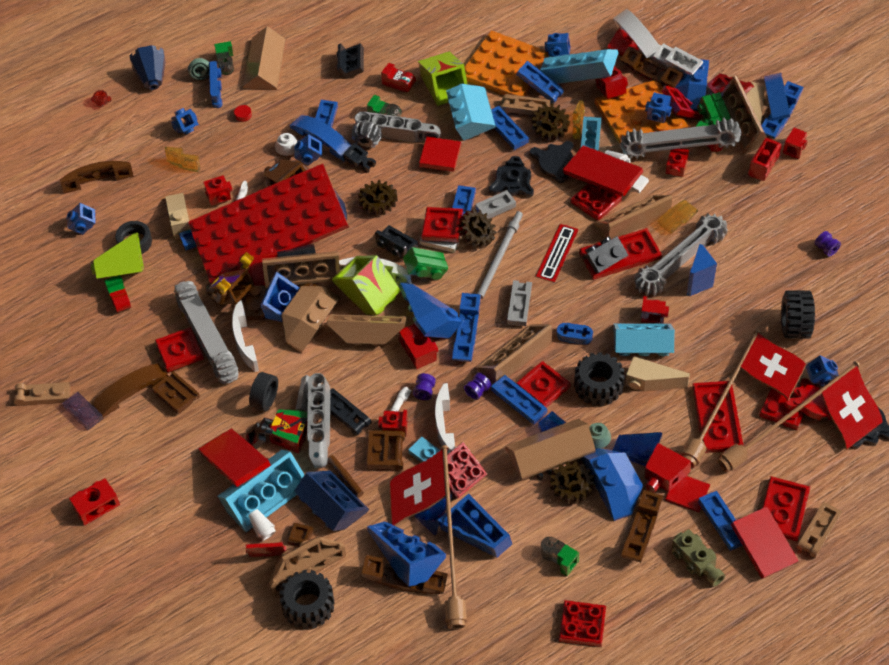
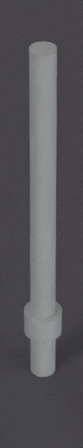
M517 211L513 220L509 222L505 237L477 294H481V299H483L513 235L519 229V222L523 216V213Z

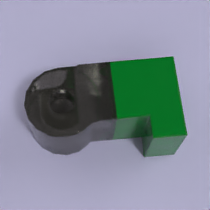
M231 41L214 44L221 73L223 75L232 74L234 71L232 56L234 55Z
M373 95L367 104V112L398 117L402 114V110L398 105L381 101L377 95Z
M546 537L541 541V556L547 561H553L558 564L560 572L568 576L579 562V552L554 537Z

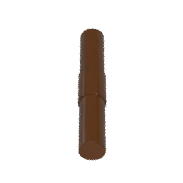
M334 455L329 456V463L357 497L362 496L363 490Z

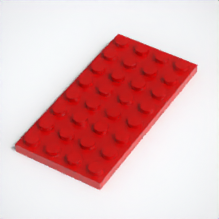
M323 163L188 222L210 284L223 273L239 270L240 265L243 264L240 262V259L246 252L253 255L260 254V252L269 253L290 250L315 243L349 228Z

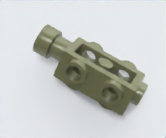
M688 529L674 537L672 553L678 560L683 559L686 562V568L692 575L696 573L701 577L705 574L708 577L707 581L713 587L719 585L724 580L726 575L719 568L716 569L715 567L716 554L712 549L707 548L697 534Z

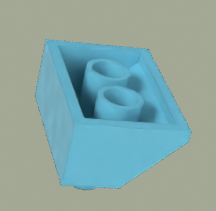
M460 84L446 90L455 128L464 141L496 127L484 87Z
M613 323L614 350L621 356H629L631 353H638L640 356H649L650 353H658L659 356H669V353H674L675 330L671 324Z

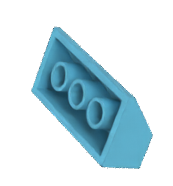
M596 50L544 58L540 71L557 84L611 77L618 50Z
M280 450L268 459L271 464L270 467L239 487L233 484L217 496L227 513L245 532L253 528L248 517L251 512L258 509L265 517H268L297 495L294 490L303 478L304 473L290 451Z

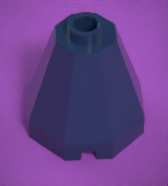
M153 45L137 48L134 55L132 53L129 55L132 69L145 88L156 90L163 82L166 64L163 48L157 50L156 46Z

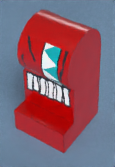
M388 63L381 72L382 85L402 92H409L416 82V77L412 73L396 69L392 63Z

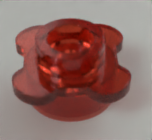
M104 90L96 91L91 97V102H95L97 107H103L112 100Z

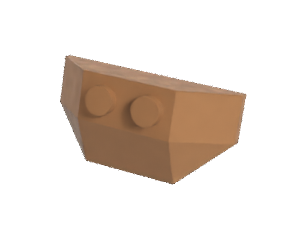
M301 286L281 315L286 343L302 353L340 296L325 286Z
M330 314L327 320V324L346 343H352L357 346L362 344H371L372 346L386 344L404 328L406 323V317Z
M315 537L302 542L293 550H287L277 558L269 583L272 595L275 596L280 593L282 584L287 583L286 579L289 576L291 578L294 577L293 573L298 572V574H301L302 570H307V573L314 570L317 573L346 557L344 544Z

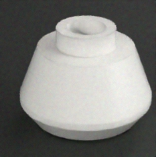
M289 133L281 134L275 143L276 152L283 156L293 155L295 153L294 146L297 142L296 138Z

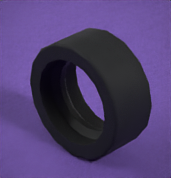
M129 221L117 229L115 235L117 244L130 234L140 233L144 235V238L139 241L141 253H145L150 248L152 237L145 223Z
M260 372L256 376L249 395L251 407L263 411L270 409L278 391L277 376L265 372Z

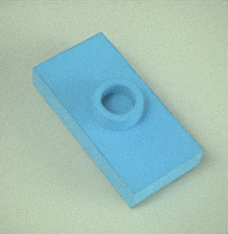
M423 437L408 449L409 454L421 463L440 451Z

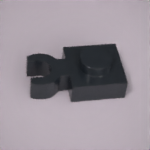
M355 143L343 154L345 160L356 168L361 165L367 173L370 172L368 164L373 167L376 165V161L373 158H367L368 152Z
M263 419L260 424L256 423L246 432L247 442L255 449H258L266 442V435L273 433V429L268 428L272 420Z

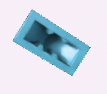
M584 116L581 147L584 145L599 151L601 118Z

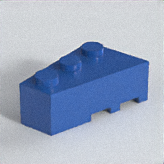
M469 493L451 508L452 535L496 558L513 545L510 535ZM447 512L438 519L441 530L448 533Z

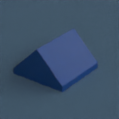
M699 244L690 271L687 296L702 292L714 285L717 263L702 244Z
M275 272L261 302V307L265 318L282 322V313L300 287L278 272Z

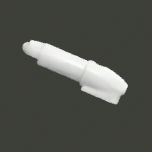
M243 181L236 200L246 196L248 190L247 181Z
M404 387L397 395L390 411H399L403 402L407 401L412 390Z

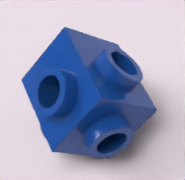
M569 33L548 34V39L544 45L545 52H548L549 57L570 55Z
M654 92L651 101L646 103L647 119L664 123L666 117H670L671 96Z
M181 108L174 112L175 116L171 117V125L178 133L184 132V134H188L194 131L193 127L199 125L197 116L191 109L184 110V108Z
M308 134L296 142L294 158L309 166L322 156V142Z
M79 203L66 216L67 228L83 235L95 224V209Z
M821 355L806 364L805 367L811 382L822 387L839 375L837 364L833 360H829Z

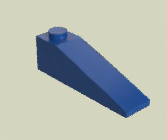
M400 282L399 288L404 299L409 302L408 309L414 313L413 321L422 334L428 337L450 339L462 323L458 313L414 284Z
M388 522L367 526L368 532L397 576L408 586H415L428 581L446 558V553L431 542L425 544L420 541V537L416 535L408 536L404 534L403 529Z

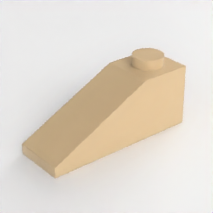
M183 193L165 196L174 239L180 238V232L190 229Z
M633 357L626 375L625 386L641 391L687 388L690 373Z

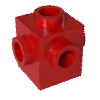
M224 175L203 181L205 193L211 206L231 200L230 192L233 189L230 181L227 182Z

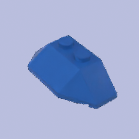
M700 59L703 61V64L693 75L684 74L675 87L692 103L690 107L694 111H698L697 105L701 97L706 94L709 60Z
M597 448L594 453L581 457L585 468H590V475H594V485L613 521L632 515L643 484L626 453Z

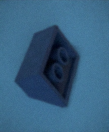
M330 470L306 472L294 490L299 499L312 509L313 514L320 517L325 522L326 527L332 531L347 529L369 511V508Z

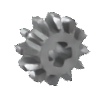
M359 120L353 126L352 139L356 144H360L361 147L375 148L381 140L382 129L378 127V124H373L372 121Z

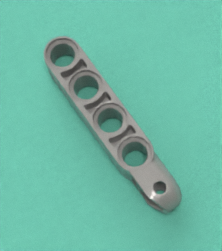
M359 112L355 116V123L359 120H367L368 122L372 121L373 124H378V127L382 129L381 138L425 143L426 137L439 138L441 134L438 126L421 123L418 119L370 112Z
M321 373L311 375L308 380L307 438L309 441V456L316 469L326 466L330 444V385ZM322 401L320 405H316L317 402ZM322 419L320 423L315 424L317 420ZM322 437L321 441L315 442L316 439Z

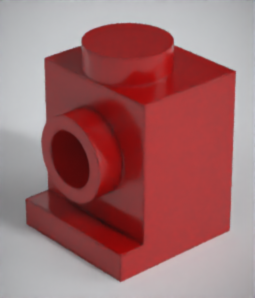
M794 127L785 140L783 153L800 159L802 150L805 149L808 142L805 140L807 132Z
M678 148L670 150L666 174L684 176L688 161V149Z
M643 296L641 323L663 324L664 317L668 318L669 306H666V301L648 300L647 296Z
M403 409V412L384 411L383 416H379V428H382V431H402L405 433V437L407 436V410Z

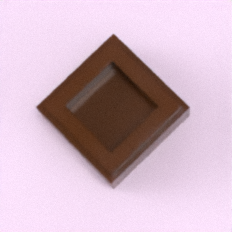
M293 523L287 539L288 544L299 546L302 542L311 540L314 528Z

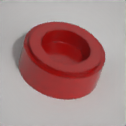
M239 105L235 108L234 115L236 120L245 122L251 119L252 111L247 105Z

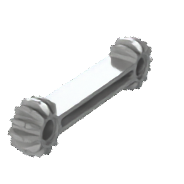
M723 118V121L717 120L716 125L643 133L642 129L639 131L633 129L632 132L627 131L626 135H622L620 144L623 153L629 155L630 159L633 156L638 159L640 155L645 157L646 152L718 144L719 148L722 146L728 148L729 145L735 146V142H739L741 129L737 122H733L732 118L728 121Z
M708 213L706 216H701L698 223H696V230L652 268H649L647 265L644 269L639 268L638 273L634 277L635 289H639V293H645L646 296L652 294L655 297L656 293L661 294L666 286V279L697 253L699 244L705 246L710 241L716 244L718 240L722 241L728 230L726 221L723 220L722 216L717 217L715 213L713 216Z
M183 281L175 285L176 302L187 318L206 354L218 382L228 384L237 380L239 373L234 356L228 351L199 297L196 286L192 281Z

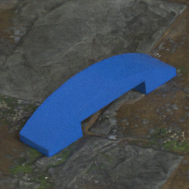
M781 72L764 76L773 121L790 117Z
M787 81L784 88L791 116L804 87ZM770 113L769 117L761 125L766 136L775 139L790 117L773 121L772 114Z
M301 115L290 124V128L302 136L309 134L321 141L322 144L330 148L332 155L342 161L345 160L343 154L352 146L336 130L313 117Z
M462 293L459 318L462 323L457 328L452 356L454 361L472 362L481 294Z

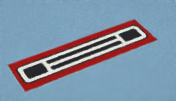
M563 224L559 225L536 277L552 282L556 281L579 229Z

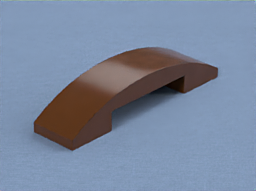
M630 46L620 58L623 64L650 80H656L663 86L675 88L684 76L683 72L671 66L668 68L646 58L642 52Z
M103 161L73 170L62 177L60 183L65 194L81 190L80 184L115 176L116 181L134 177L130 162Z
M159 363L142 367L110 385L92 404L101 417L104 418L119 409L118 404L149 385L155 386L166 376H169Z
M643 490L621 557L639 563L642 562L657 520L663 495Z
M366 555L361 575L379 584L399 590L423 594H444L448 573L435 571L428 581L415 586H408L397 576L392 566L386 563V559Z

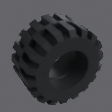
M786 290L781 303V327L784 337L786 339H810L815 325L813 295L810 290Z
M598 352V355L591 353L589 357L584 356L582 361L579 360L575 368L574 387L580 399L584 398L585 403L591 402L593 406H596V404L605 406V403L609 405L621 395L624 382V368H622L620 362H617V358H611L610 354L602 355V353ZM599 376L604 377L607 381L596 382L590 378Z
M302 570L301 574H298V572L293 573L294 577L291 578L289 576L286 579L287 583L282 584V590H280L279 594L284 617L287 618L290 624L294 623V626L297 628L303 626V629H308V626H312V629L317 628V624L322 626L325 623L324 619L329 620L331 617L330 612L333 613L335 602L332 585H330L328 578L324 579V575L321 573L316 575L314 570H311L310 573H307V570ZM305 594H313L318 597L310 605H301L296 602L299 597Z

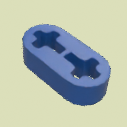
M561 323L557 327V338L562 342L587 345L592 342L593 330L586 325Z

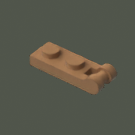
M505 94L502 97L500 107L506 114L511 112L533 115L534 111L537 112L538 107L543 109L544 104L550 107V100Z
M18 383L15 385L16 395L14 396V404L26 406L70 403V383L33 385Z
M823 502L796 549L800 551L805 550L810 553V556L816 558L840 518L842 511ZM810 539L816 542V544L813 546L807 542Z

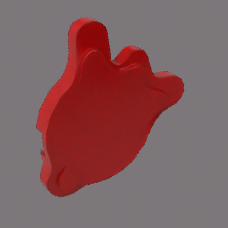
M802 378L800 387L795 388L792 393L795 398L786 400L785 407L789 410L795 409L821 388L815 386L809 379ZM822 394L799 410L813 419L820 420L821 417H828L827 420H832Z

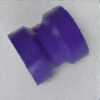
M828 231L822 232L814 243L819 249H823L828 257L834 255L841 247V242L833 239L832 234Z
M419 374L416 378L417 385L413 390L414 397L424 401L430 400L433 395L432 388L435 387L436 379L430 374Z
M477 373L473 380L464 386V390L469 397L478 400L482 396V392L487 391L491 387V383L485 375Z

